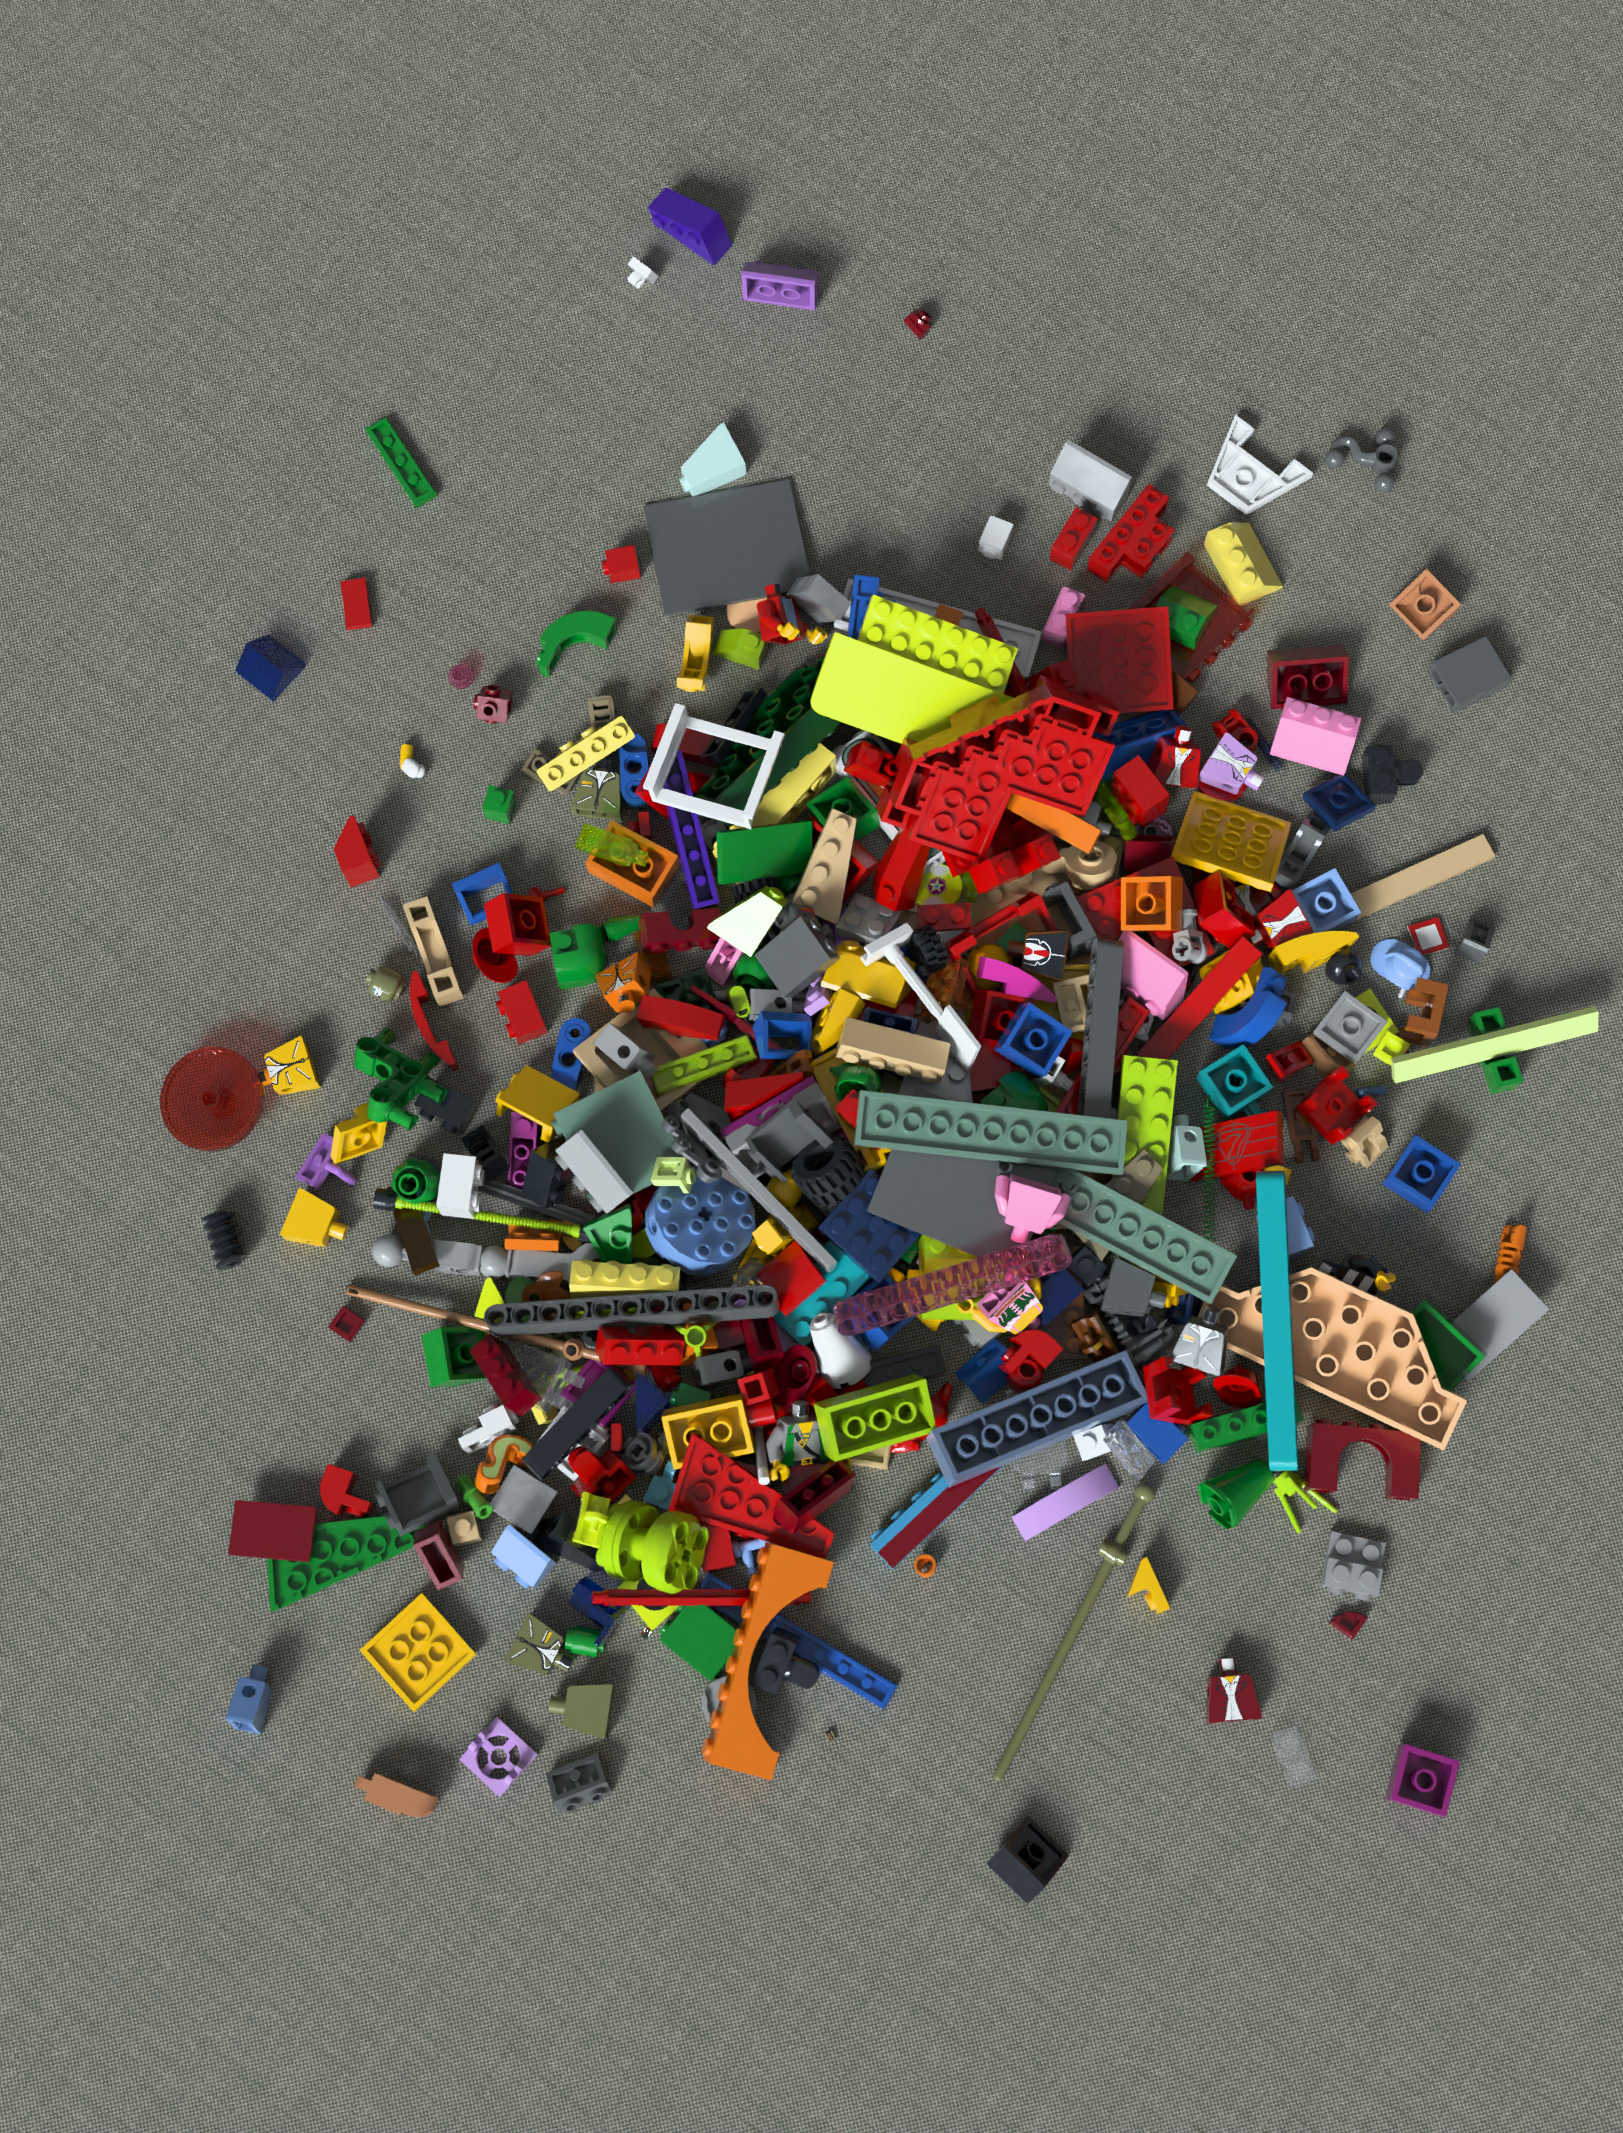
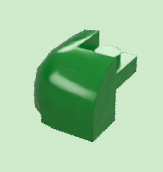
M594 924L574 925V929L549 933L556 975L561 991L596 983V974L605 970L608 961L602 928Z
M1014 1071L998 1080L1000 1085L980 1101L986 1105L1047 1112L1049 1106L1041 1091L1022 1071Z

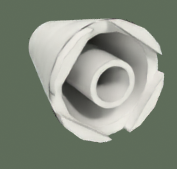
M817 1314L810 1323V1331L817 1361L820 1366L821 1377L834 1389L841 1388L839 1384L848 1382L849 1386L857 1383L871 1369L870 1360L872 1361L870 1353L833 1314Z

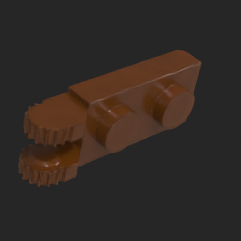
M1309 1088L1287 1090L1281 1093L1290 1143L1293 1144L1296 1164L1303 1163L1302 1142H1309L1312 1161H1319L1317 1129L1296 1108L1298 1103L1310 1092Z

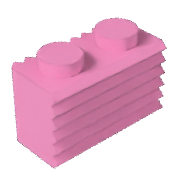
M1062 587L1043 629L1042 641L1061 649L1066 648L1065 614L1082 612L1085 601L1083 593Z

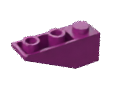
M514 1110L511 1112L510 1168L508 1170L507 1185L523 1189L531 1150L539 1147L541 1125Z

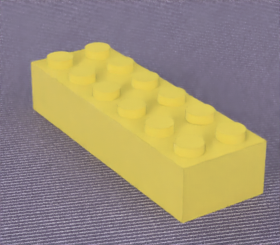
M818 743V747L814 752L806 755L795 770L788 772L776 788L769 790L763 796V800L759 804L754 816L752 827L795 821L807 808L806 803L815 798L836 775V755L821 743ZM733 825L732 827L729 828V830L739 829V828H745V827H741V826H738V825ZM716 841L715 844L713 845V849H714V850H713V857H714L715 868H717V841Z

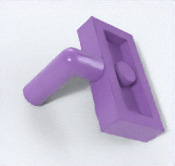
M322 1133L295 1176L299 1181L316 1190H319L329 1172L335 1174L350 1186L357 1182L356 1176L341 1165L335 1164L331 1159L333 1137Z

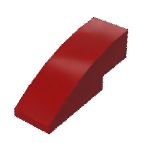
M643 995L636 1019L642 1028L667 1030L669 1035L718 1041L725 1016L696 1005Z

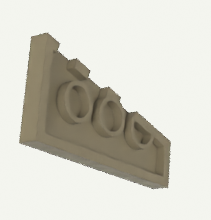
M1144 1149L1124 1167L1122 1175H1116L1105 1186L1140 1204L1163 1171V1168ZM1076 1233L1090 1250L1103 1261L1109 1250Z

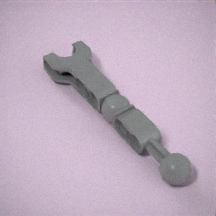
M386 1234L375 1240L372 1247V1256L379 1265L394 1267L402 1262V1260L409 1261L403 1241L398 1236ZM444 1240L432 1241L440 1266L431 1270L442 1273L481 1276L482 1273L488 1278L491 1277V1279L501 1278L506 1275L507 1279L514 1280V1277L526 1278V1281H531V1277H534L536 1282L538 1277L544 1272L561 1271L563 1278L560 1285L570 1288L572 1261L588 1259L593 1262H602L591 1243L580 1246L571 1254L536 1250L508 1249L507 1251L497 1245L488 1246L483 1249L482 1245Z

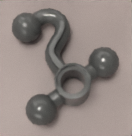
M1381 428L1376 434V441L1380 446L1375 453H1364L1354 438L1340 436L1331 444L1330 450L1325 455V462L1330 468H1339L1345 460L1340 448L1348 446L1357 462L1364 466L1373 467L1375 473L1378 474L1374 482L1376 489L1382 493L1389 492L1394 487V479L1390 474L1395 468L1398 457L1396 448L1392 446L1396 438L1395 433L1391 428ZM1387 458L1390 462H1383L1380 459Z

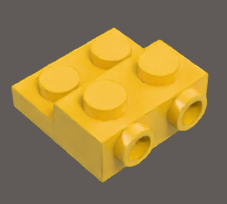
M363 1103L354 1108L353 1119H346L335 1125L331 1159L335 1164L383 1147L387 1121L382 1123L371 1121L367 1116L368 1103Z

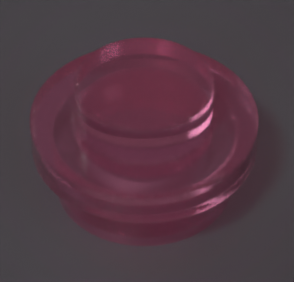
M458 664L451 668L448 679L454 688L465 689L472 684L474 674L467 665Z

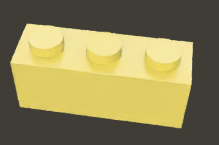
M1229 522L1207 532L1204 546L1237 608L1283 588L1249 523Z

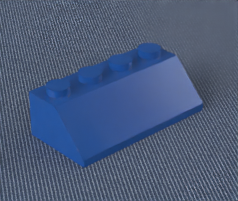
M1174 709L1159 710L1115 723L1109 736L1098 732L1092 734L1095 737L1113 742L1115 745L1100 782L1111 780L1113 772L1138 755L1147 765L1158 739L1162 736L1174 738L1177 726L1187 727V724Z

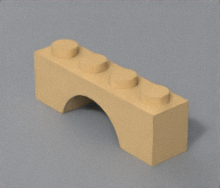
M426 896L403 904L427 972L432 992L439 1007L464 999L428 897Z

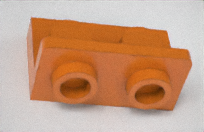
M547 1220L551 1221V1223L553 1221L554 1223L557 1222L562 1224L561 1220ZM509 1224L508 1236L505 1238V1249L559 1251L562 1247V1234L557 1233V1231L554 1233V1231L548 1232L547 1230L530 1229V1227L524 1228L520 1227V1225L517 1227V1225L511 1226Z

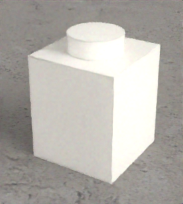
M990 515L979 540L978 552H981L982 555L989 559L997 558L1002 560L1012 537L1014 524Z

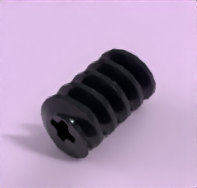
M220 1211L202 1218V1221L207 1222L204 1225L205 1231L210 1232L207 1235V1239L213 1242L210 1245V1249L216 1251L213 1259L220 1261L216 1265L217 1270L235 1267L241 1264V1259L248 1255L247 1252H239L238 1250L245 1243L236 1242L235 1240L242 1235L241 1232H233L232 1230L239 1225L238 1222H230L229 1220L236 1215L235 1212Z

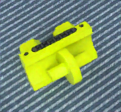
M588 1492L582 1493L572 1541L595 1548L601 1547L602 1531L608 1521L609 1498L595 1496Z

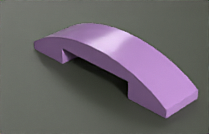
M1104 1464L1014 1515L1012 1519L1024 1540L1027 1541L1094 1501L1113 1492L1119 1486L1107 1465Z

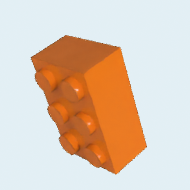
M613 820L610 821L585 862L588 873L653 908L657 905L680 867L678 855Z

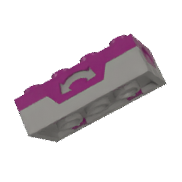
M813 1076L801 1081L794 1087L720 1130L734 1156L756 1178L766 1171L763 1168L764 1164L762 1162L757 1164L747 1151L750 1150V1147L745 1139L793 1098L825 1128L828 1134L842 1127Z

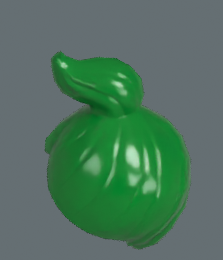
M847 1062L837 1067L831 1066L829 1068L830 1073L838 1077L834 1089L839 1102L852 1089L858 1094L860 1090L882 1091L880 1076L870 1067Z

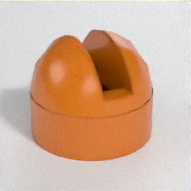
M922 1554L916 1558L914 1568L919 1576L927 1578L934 1575L937 1564L931 1555ZM931 1562L932 1565L922 1573L921 1571Z

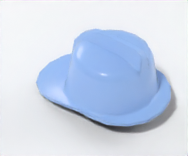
M1386 939L1374 946L1371 952L1373 969L1379 975L1404 990H1409V988L1415 989L1417 977L1428 979L1430 976V966L1427 959L1418 950L1396 939Z

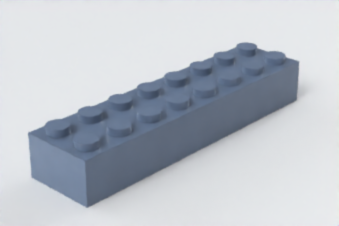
M1125 1350L933 1429L926 1439L950 1488L1137 1410L1148 1402L1147 1393Z

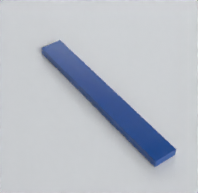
M709 1572L699 1589H736ZM711 1606L742 1625L743 1617H741L743 1606ZM778 1613L763 1630L760 1636L767 1640L776 1626L801 1636L802 1638L796 1651L799 1656L815 1662L819 1666L820 1672L883 1710L898 1686Z

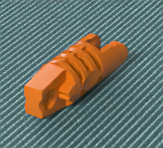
M1521 1224L1515 1225V1227H1512V1225L1504 1226L1499 1244L1501 1250H1498L1499 1256L1496 1260L1498 1264L1495 1265L1494 1284L1511 1269L1517 1275L1519 1274L1520 1269L1518 1267L1521 1266L1520 1260L1522 1259L1521 1252L1524 1250L1526 1239V1226Z

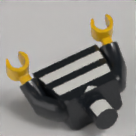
M1347 1253L1339 1265L1325 1257L1318 1268L1373 1295L1376 1294L1378 1289L1380 1291L1392 1289V1286L1388 1283L1396 1279L1395 1274L1392 1272L1387 1273L1388 1269L1383 1267L1372 1255H1353Z

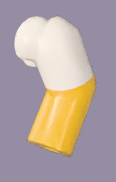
M408 744L401 745V770L411 778H422L425 774V767L413 759L414 747Z

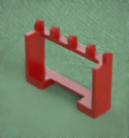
M1032 891L944 943V947L972 1000L975 988H978L960 954L976 945L977 939L1017 915L1023 917L1033 910H1036L1046 930H1058L1040 894ZM1022 961L1016 964L1015 967L1021 969Z

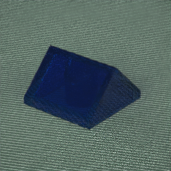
M268 634L246 643L235 672L274 702L307 665Z
M636 1374V1429L638 1432L648 1433L662 1419L663 1411L672 1408L669 1400L641 1374Z

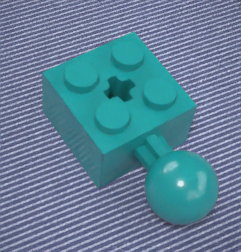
M1244 1044L1199 1072L1196 1078L1197 1082L1207 1096L1211 1095L1212 1103L1224 1121L1230 1120L1242 1111H1244L1247 1117L1270 1112L1261 1110L1257 1102L1268 1096L1273 1086ZM1230 1080L1232 1082L1237 1081L1239 1083L1238 1087L1232 1086Z

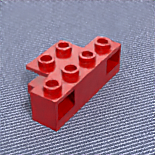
M1148 484L1090 555L1087 570L1105 583L1109 582L1121 566L1143 579L1153 566L1151 561L1157 553L1162 555L1172 543L1170 536L1175 530L1160 520V517L1167 509L1169 497L1151 484Z

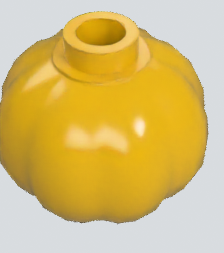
M996 944L983 945L979 950L974 949L967 959L966 967L977 988L990 991L999 990L1000 981L976 977L980 956L987 957L1012 966L1013 959L1011 956H1007V952Z

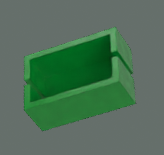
M1426 1297L1412 1313L1415 1315L1441 1386L1452 1391L1488 1353Z

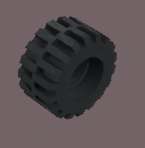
M829 1134L833 1143L826 1149L815 1139L797 1154V1158L792 1162V1179L814 1205L818 1206L821 1204L822 1206H827L829 1203L833 1205L839 1200L847 1198V1195L853 1193L856 1190L855 1187L860 1185L861 1178L865 1174L863 1159L843 1135Z

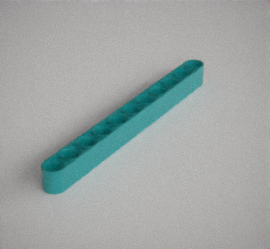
M1261 1171L1256 1172L1269 1468L1270 1471H1298L1285 1172Z

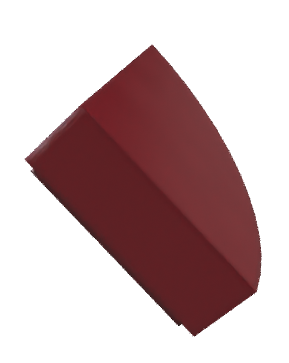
M1344 1612L1335 1616L1329 1624L1353 1640L1368 1616L1359 1612Z

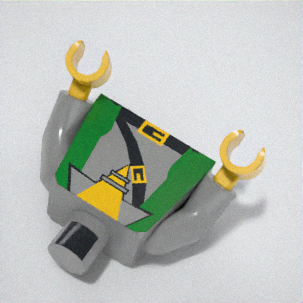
M794 1401L792 1403V1415L780 1417L777 1420V1426L773 1429L766 1442L770 1465H773V1468L769 1471V1478L773 1481L778 1479L777 1471L781 1473L782 1481L786 1480L790 1474L788 1467L831 1461L824 1453L816 1414L809 1413V1403L807 1401ZM850 1457L842 1460L849 1468L851 1467L852 1461Z

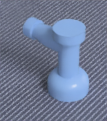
M754 1538L740 1543L738 1541L732 1542L736 1558L742 1556L747 1575L757 1572L756 1567H754L752 1550L764 1547L767 1541Z

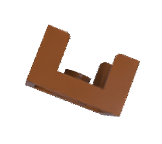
M1417 977L1415 989L1409 988L1405 1003L1423 1008L1421 1017L1410 1015L1405 1028L1399 1029L1397 1037L1407 1043L1428 1048L1439 1033L1448 984Z

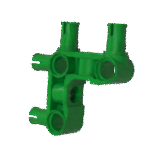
M384 1028L375 1037H361L358 1039L354 1066L365 1074L375 1076L384 1081L379 1082L370 1091L367 1108L368 1118L378 1123L393 1121L410 1131L417 1124L418 1115L407 1111L403 1107L421 1093L441 1103L448 1094V1088L429 1079L428 1072L440 1062L439 1057L435 1053L432 1055V1052L428 1051L422 1058L416 1061L389 1046L395 1042L396 1034L392 1030L389 1031V1028Z

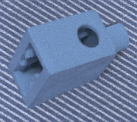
M252 1665L249 1678L239 1677L226 1716V1720L234 1729L262 1734L272 1693L271 1687L265 1682L268 1672L267 1667Z

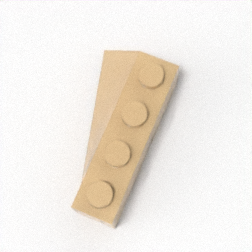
M847 1017L837 1042L836 1057L844 1059L849 1063L857 1062L869 1065L874 1069L893 1071L901 1076L909 1075L921 1078L925 1082L940 1083L946 1071L951 1043Z

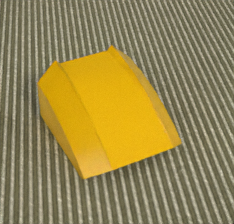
M838 989L837 992L832 994L830 1003L821 1009L812 1030V1052L814 1055L823 1052L839 1040L847 1017L858 1019L866 1004L862 999L843 989Z

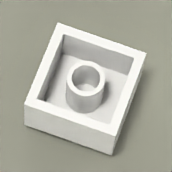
M444 1153L436 1205L443 1216L474 1219L475 1212L480 1211L481 1196H479L478 1186H483L485 1170H482V1165L479 1164L476 1157Z

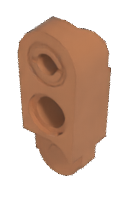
M374 1773L372 1779L358 1775L354 1784L355 1787L367 1792L364 1798L365 1801L399 1815L413 1817L429 1816L434 1811L439 1797L376 1773Z

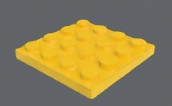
M1193 791L1171 857H1174L1175 861L1181 864L1189 865L1208 873L1220 871L1232 881H1238L1257 889L1271 892L1292 822Z

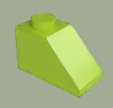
M744 628L721 630L712 654L760 670L768 650V642L762 641L761 634Z

